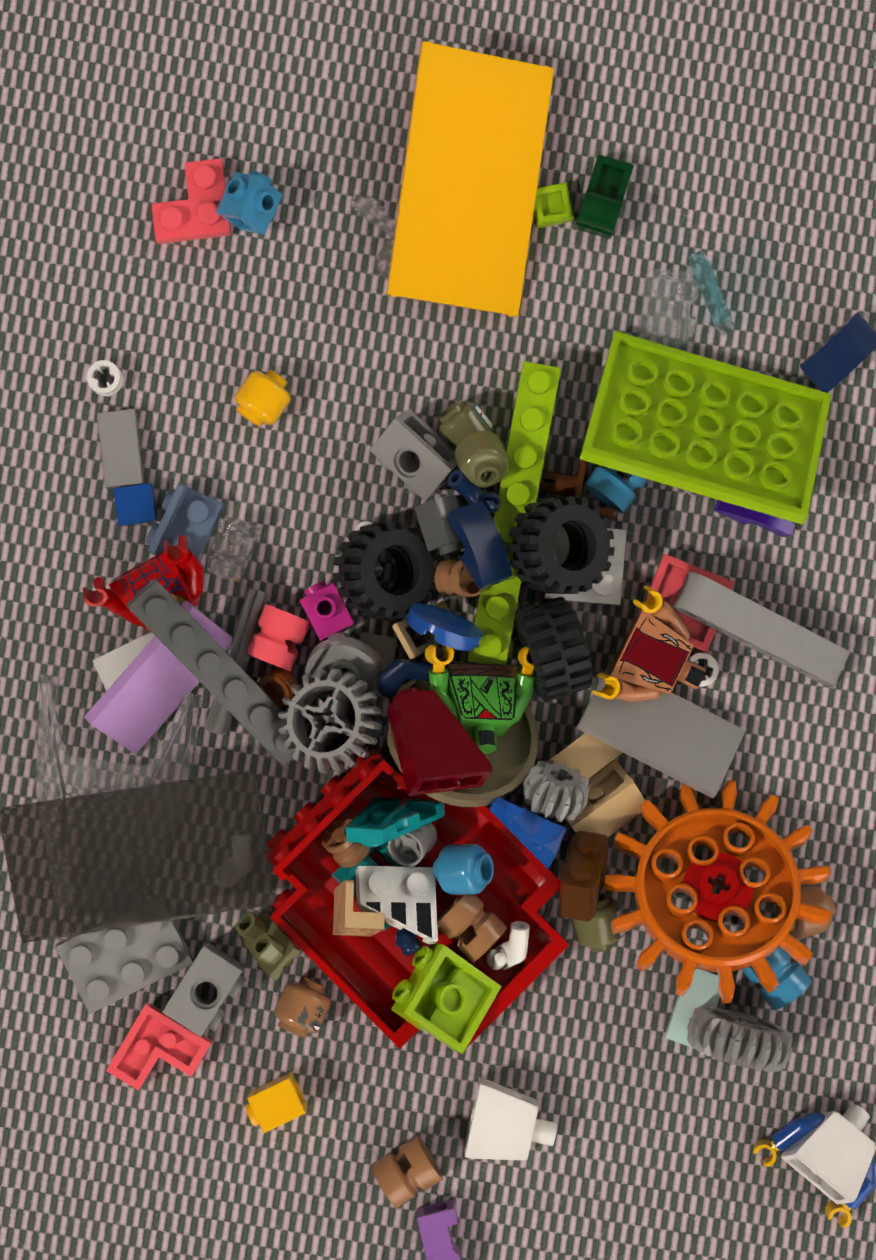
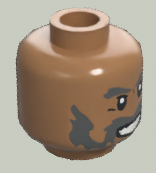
M303 977L301 983L295 981L286 983L274 1009L275 1016L280 1020L278 1026L303 1038H306L308 1033H317L331 1005L330 999L322 993L324 985L306 977Z

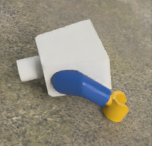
M850 1104L843 1116L836 1111L826 1113L814 1111L790 1121L772 1135V1141L760 1139L754 1144L753 1154L758 1153L762 1148H767L772 1152L769 1157L762 1161L763 1166L773 1165L777 1157L776 1152L779 1150L783 1151L781 1158L831 1199L825 1207L828 1220H831L836 1212H843L838 1219L840 1227L845 1228L851 1224L852 1216L850 1210H856L875 1187V1159L873 1156L876 1151V1145L861 1132L870 1115L858 1105Z

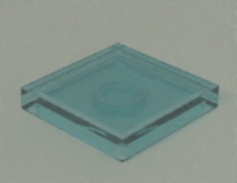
M701 251L689 255V261L715 328L722 336L735 331V324L710 261L704 252Z

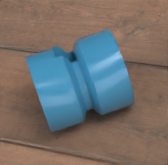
M596 467L584 483V486L601 502L621 514L626 511L636 498L634 489L643 488L649 480L622 472L629 477V480L626 482L614 473L615 469Z
M779 947L766 958L776 974L779 985L771 993H768L762 985L759 991L773 1010L780 1009L794 1001L812 983V979L798 962L791 963V956ZM751 966L742 969L752 983H760L756 972Z

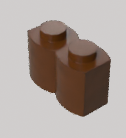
M578 831L572 837L569 845V859L565 862L561 871L559 902L561 917L589 922L595 916L598 910L599 892L604 887L607 871L608 839L606 835Z

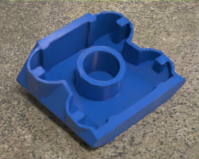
M496 797L493 803L489 804V810L549 869L567 828L553 820L545 819L544 816L534 813L510 800Z

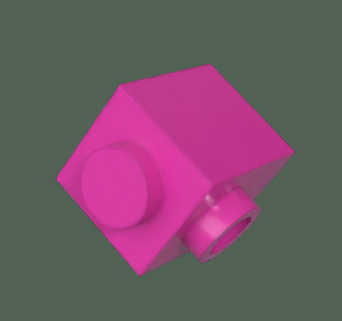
M321 581L304 590L306 597L300 599V602L321 642L327 640L331 634L342 633L356 626L334 583L327 586L325 581Z

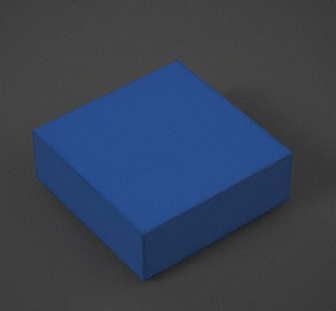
M151 483L113 489L118 526L125 527L158 522L153 485Z

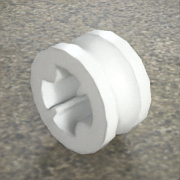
M100 360L90 366L87 372V382L97 394L110 397L120 391L123 385V375L114 363L108 360ZM109 369V374L114 377V381L111 385L107 382L108 387L101 388V383L96 379V376L99 372L103 375V370Z
M696 653L689 656L688 660L695 664H698L697 659L705 660V667L710 668L709 677L704 675V680L700 683L699 687L712 684L719 673L717 661L707 653Z

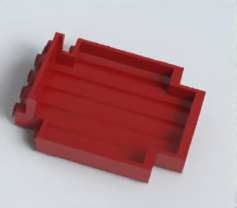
M373 747L369 751L367 758L356 754L357 766L352 768L342 779L336 774L320 790L325 796L315 806L309 801L293 817L298 823L288 833L281 829L269 840L266 845L271 850L264 857L275 867L272 871L282 881L287 879L296 888L293 893L286 888L271 903L276 910L270 915V918L401 1049L419 1029L391 1010L396 1002L392 999V994L402 980H409L416 968L412 965L416 952L410 956H405L402 953L401 948L395 944L394 939L397 928L393 926L371 937L333 935L334 890L339 883L331 875L340 865L333 858V854L325 849L321 840L324 831L334 821L343 818L353 820L375 797L435 800L426 794L408 796L403 775ZM444 803L445 816L432 822L437 831V842L415 867H433L434 861L447 845L478 844L492 858L494 872L491 882L487 884L481 893L475 895L484 903L483 911L485 913L493 912L507 926L501 937L473 963L457 948L458 940L456 938L448 939L437 928L438 941L436 944L445 945L502 986L469 1042L468 1048L569 946V943L538 912L560 889V879L550 869H547L486 805L480 807H459ZM376 848L369 854L378 866H393ZM435 879L438 919L460 895H450L444 892L439 882ZM353 899V912H364L357 908V902ZM516 921L526 922L530 929L525 960L506 970H493L487 963L488 952L509 940L511 923ZM416 935L417 939L422 943V947L429 946V944L422 941V937Z

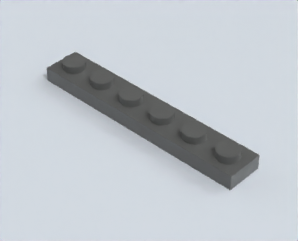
M155 578L151 580L126 606L248 732L285 767L293 759L292 754L295 748L286 749L283 743L290 735H283L278 731L280 727L287 725V720L281 719L278 716V713L282 712V710Z

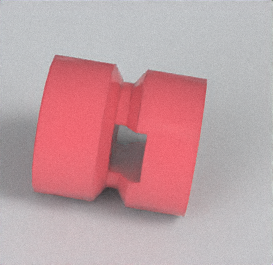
M265 604L258 621L261 631L260 633L253 634L245 654L291 672L299 654L295 646L297 643L304 641L311 622Z

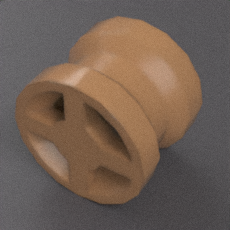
M348 818L334 821L327 827L321 838L325 849L332 853L335 861L344 868L359 864L367 856L370 847L363 846L362 843L347 842L345 827L352 821Z

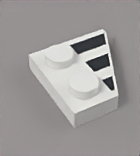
M357 867L356 900L358 909L364 912L385 913V921L399 930L404 928L422 937V941L427 944H435L438 941L436 888L433 867Z

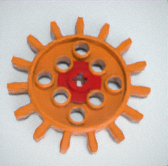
M727 780L722 791L721 808L705 809L699 808L695 790L682 783L680 801L686 813L671 821H668L659 808L651 801L646 800L642 803L641 813L643 817L657 831L648 844H643L631 836L619 832L614 840V847L640 860L637 875L610 874L605 875L604 880L605 890L635 893L637 910L621 914L613 919L611 922L613 934L627 932L637 926L644 925L646 931L654 940L649 947L641 952L636 967L641 972L646 970L664 952L683 963V968L676 978L675 994L682 997L691 987L695 969L717 972L719 977L718 992L722 1003H731L733 999L735 984L732 971L750 966L756 972L760 984L768 993L775 991L779 983L775 972L768 964L766 958L778 947L787 952L794 960L806 966L813 953L805 944L791 936L789 932L795 919L804 920L815 925H827L831 915V911L822 907L800 902L801 885L819 884L827 881L831 874L829 866H813L798 869L791 854L792 850L806 843L813 830L809 825L795 829L790 835L781 839L776 832L766 825L775 815L779 800L773 794L762 803L756 817L734 810L737 788L736 781ZM732 833H741L747 838L748 845L741 848L735 847L729 842L728 836ZM699 845L706 846L711 850L713 857L706 861L699 860L693 855L692 849ZM663 858L671 859L677 865V870L670 874L663 873L657 868L656 862ZM755 867L762 872L764 880L758 883L750 882L745 878L743 870ZM715 884L723 886L719 895L712 892ZM677 893L686 894L692 900V906L687 909H679L673 905L671 897ZM764 902L773 903L779 909L780 915L776 918H767L761 914L759 905ZM729 915L737 916L742 920L744 928L738 932L729 931L723 924V918ZM694 928L700 929L705 932L708 941L703 945H694L687 939L686 933Z

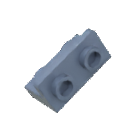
M179 482L176 489L170 488L164 498L162 509L166 511L160 524L155 522L146 539V543L150 545L148 552L156 556L164 551L165 540L171 546L178 544V536L184 535L188 540V548L200 560L224 504Z

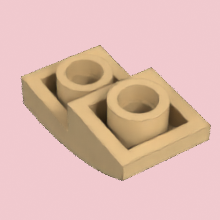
M585 733L546 763L549 764L551 760L561 765L567 763L569 768L580 770V775L589 779L623 752Z

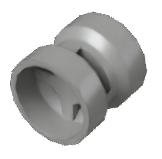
M431 822L389 841L387 846L389 855L396 863L405 867H413L419 864L437 842L436 828Z

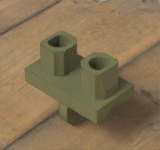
M265 908L259 915L248 911L236 923L235 929L267 976L276 981L280 977L283 967L292 965L294 958H297L301 951L289 936L270 918L271 912Z

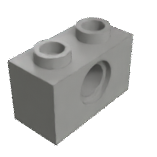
M410 408L391 422L370 449L377 457L381 466L394 472L405 482L406 488L412 494L421 497L424 501H427L447 482L450 474L458 468L455 450ZM410 451L419 457L420 464L412 459Z
M207 942L162 1013L202 1037L207 1028L214 1032L226 1014V1011L220 1008L228 995L235 999L247 980L241 976L246 966ZM202 982L214 984L217 988V998L210 1001L203 999L198 992L199 984Z

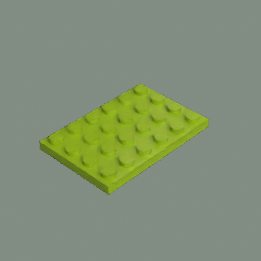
M615 331L579 459L803 525L808 517L832 394Z

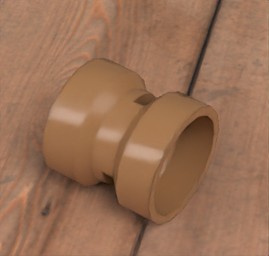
M444 559L437 565L434 583L436 589L442 595L449 597H474L484 590L478 588L461 559Z

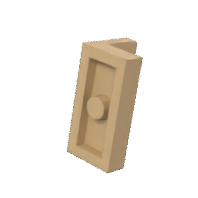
M615 759L588 779L589 799L582 813L577 815L574 820H565L575 833L578 831L606 835L608 838L640 815L642 803L646 800L635 782Z
M345 880L335 888L333 935L371 937L384 930L385 913L353 912L354 880Z

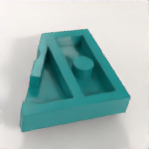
M375 797L345 827L347 842L362 843L365 847H377L444 817V803L430 799Z

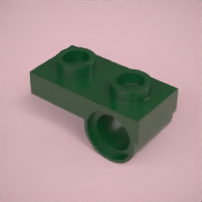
M598 154L575 229L611 239L634 165Z

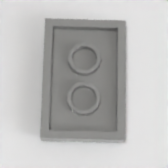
M160 893L58 942L55 946L89 1014L153 984L194 962V958Z

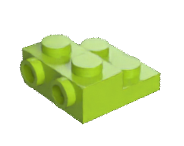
M435 943L429 944L428 947L423 946L413 957L412 965L416 968L409 980H402L394 989L392 999L396 1002L391 1010L419 1030L428 1032L453 1051L463 1054L502 986L445 945Z

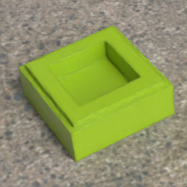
M567 182L537 188L534 206V218L537 229L573 222L574 215Z

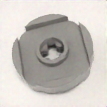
M334 633L312 650L305 673L315 679L316 670L318 669L326 670L329 675L332 668H346L355 674V682L363 680L368 684L365 693L373 692L377 695L378 685L376 680L379 673L383 671V658L364 642L347 637L341 633ZM334 690L325 692L317 698L325 702L328 696L332 697Z

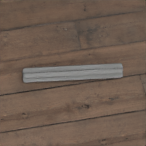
M251 588L246 593L228 651V655L245 672L250 659V655L245 653L253 634L259 631L258 621L269 598L266 592ZM215 697L205 729L218 735H225L232 714Z

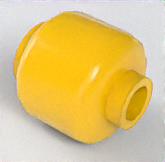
M270 369L266 375L259 371L251 372L234 396L236 403L239 405L236 411L259 428L263 424H275L291 401L289 393L284 389L288 382Z

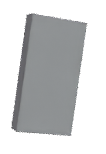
M127 409L97 413L105 488L113 489L144 484L136 410Z

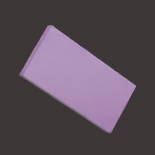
M187 600L181 605L225 651L230 648L232 637ZM154 636L84 718L92 726L136 755L200 681Z

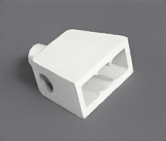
M479 1077L464 1147V1155L466 1158L527 1160L531 1142L553 1146L557 1123L536 1119L538 1113L536 1099Z

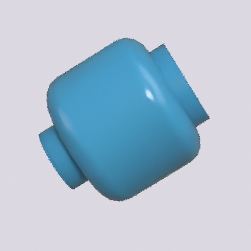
M478 844L447 845L433 864L435 879L439 882L442 890L450 895H474L481 893L493 878L494 867L492 858Z

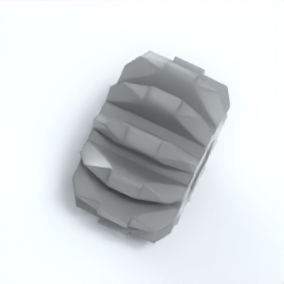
M551 760L549 764L544 761H538L537 765L531 767L530 772L526 775L523 784V802L532 806V812L543 814L545 819L552 817L558 822H561L564 818L574 820L577 815L582 813L583 808L586 807L588 802L589 780L580 775V770L569 768L567 763L561 765L554 760Z

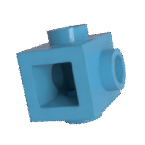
M252 171L251 174L234 172L231 180L226 185L225 193L216 213L241 231L265 235L271 220L276 214L283 194L271 186L272 180L268 176L260 172Z

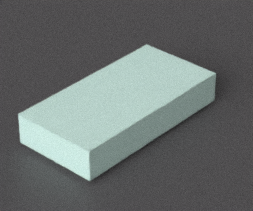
M695 969L691 987L683 997L679 995L677 997L664 1035L666 1039L692 1047L687 1040V1028L690 1017L692 1018L694 1009L698 1007H717L720 999L718 974Z

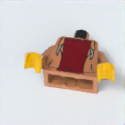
M647 585L643 587L649 594L647 600L643 603L636 599L633 600L634 605L640 609L608 675L604 673L597 674V677L605 680V686L601 691L592 690V693L605 699L615 698L631 703L657 700L663 693L670 694L677 681L697 689L703 680L706 669L688 660L694 645L688 642L690 638L689 629L677 610L664 601L659 592Z

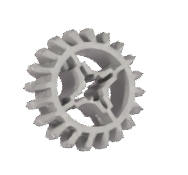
M332 668L329 675L326 670L318 669L316 670L315 679L308 674L302 676L304 687L297 684L291 685V690L295 694L294 698L284 697L282 699L284 704L289 705L288 712L282 711L278 713L279 718L287 720V725L278 729L279 733L290 735L283 743L286 749L295 748L292 758L295 761L304 760V767L313 770L317 766L320 773H328L330 768L334 772L341 773L344 770L345 764L348 767H356L357 758L355 754L367 758L369 752L364 747L365 744L376 745L378 743L375 737L370 736L372 729L380 730L382 728L381 723L374 722L372 717L378 716L382 712L381 709L376 706H369L377 698L375 693H365L368 686L365 681L359 680L355 682V674L346 672L342 675L341 670L337 668ZM334 690L332 697L328 696L321 706L314 707L311 705L321 694ZM348 699H350L354 707L355 725L348 718L347 712L350 706ZM318 714L330 715V717L335 718L334 722L340 724L342 728L333 725L331 727L329 724H325L326 720L319 717ZM306 718L309 719L312 725L309 738L305 728ZM342 734L349 736V739L341 747L325 752L328 744L332 745L336 737Z
M701 1006L694 1009L687 1028L688 1043L697 1051L703 1052L706 1056L714 1057L719 1061H725L745 1069L750 1068L766 1072L782 1071L786 1068L793 1049L791 1047L793 1037L782 1026L763 1020L761 1017H755L748 1013H741L723 1007Z

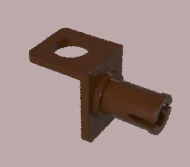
M581 460L579 472H576L575 475L543 469L541 478L544 482L540 481L538 493L583 498L585 491L584 483L586 482L589 468L588 462ZM600 508L599 516H607L609 520H617V510Z

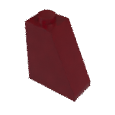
M409 688L395 695L387 713L408 796L482 787L493 772L492 765L434 690L420 691L417 688Z

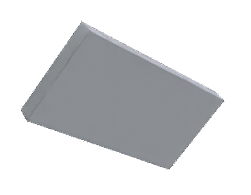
M610 661L604 671V674L608 675V672L613 662ZM600 679L595 689L596 691H601L604 688V679ZM672 692L670 694L663 693L657 700L632 703L615 698L605 699L593 694L576 727L580 731L711 798L717 795L746 731Z

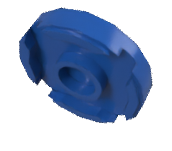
M413 604L406 617L409 626L417 633L425 635L428 630L431 634L435 635L434 640L437 643L457 650H474L475 647H478L483 636L480 628L469 620L433 605Z

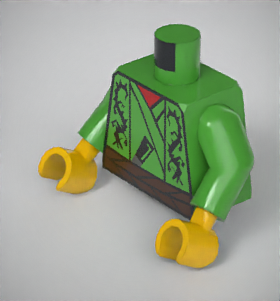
M429 645L425 650L427 661L433 664V669L429 670V690L436 692L468 735L472 736L473 741L483 754L496 751V737L504 736L511 725L519 722L531 699L536 676L533 674L534 664H529L527 661L529 648L523 647L519 651L518 660L523 667L522 671L517 672V665L452 663L454 650L443 645V655L438 660L436 657V646Z

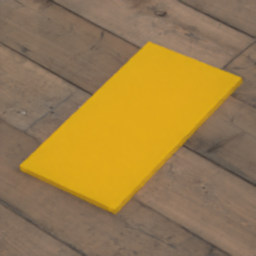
M430 41L421 42L386 295L394 298L403 297L504 314L509 317L519 316L554 68L547 65L541 66L434 44Z

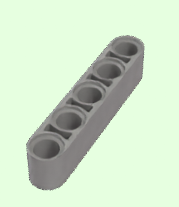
M688 572L672 606L677 611L818 683L832 688L835 686L850 654L843 647L695 572Z

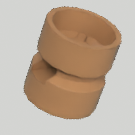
M475 894L460 895L437 919V928L448 939L456 938L458 940L457 948L472 963L479 959L507 929V926L493 912L485 913L483 911L484 903Z
M418 1135L399 1146V1154L396 1156L388 1153L371 1164L381 1189L395 1208H399L415 1198L416 1189L420 1188L426 1191L443 1180L438 1164Z

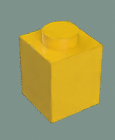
M292 1071L250 1091L247 1097L249 1103L245 1105L253 1126L260 1125L263 1134L305 1114L308 1108V1104Z

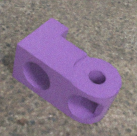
M454 1199L418 1207L417 1222L426 1260H462L460 1248L453 1242L449 1227L458 1224Z

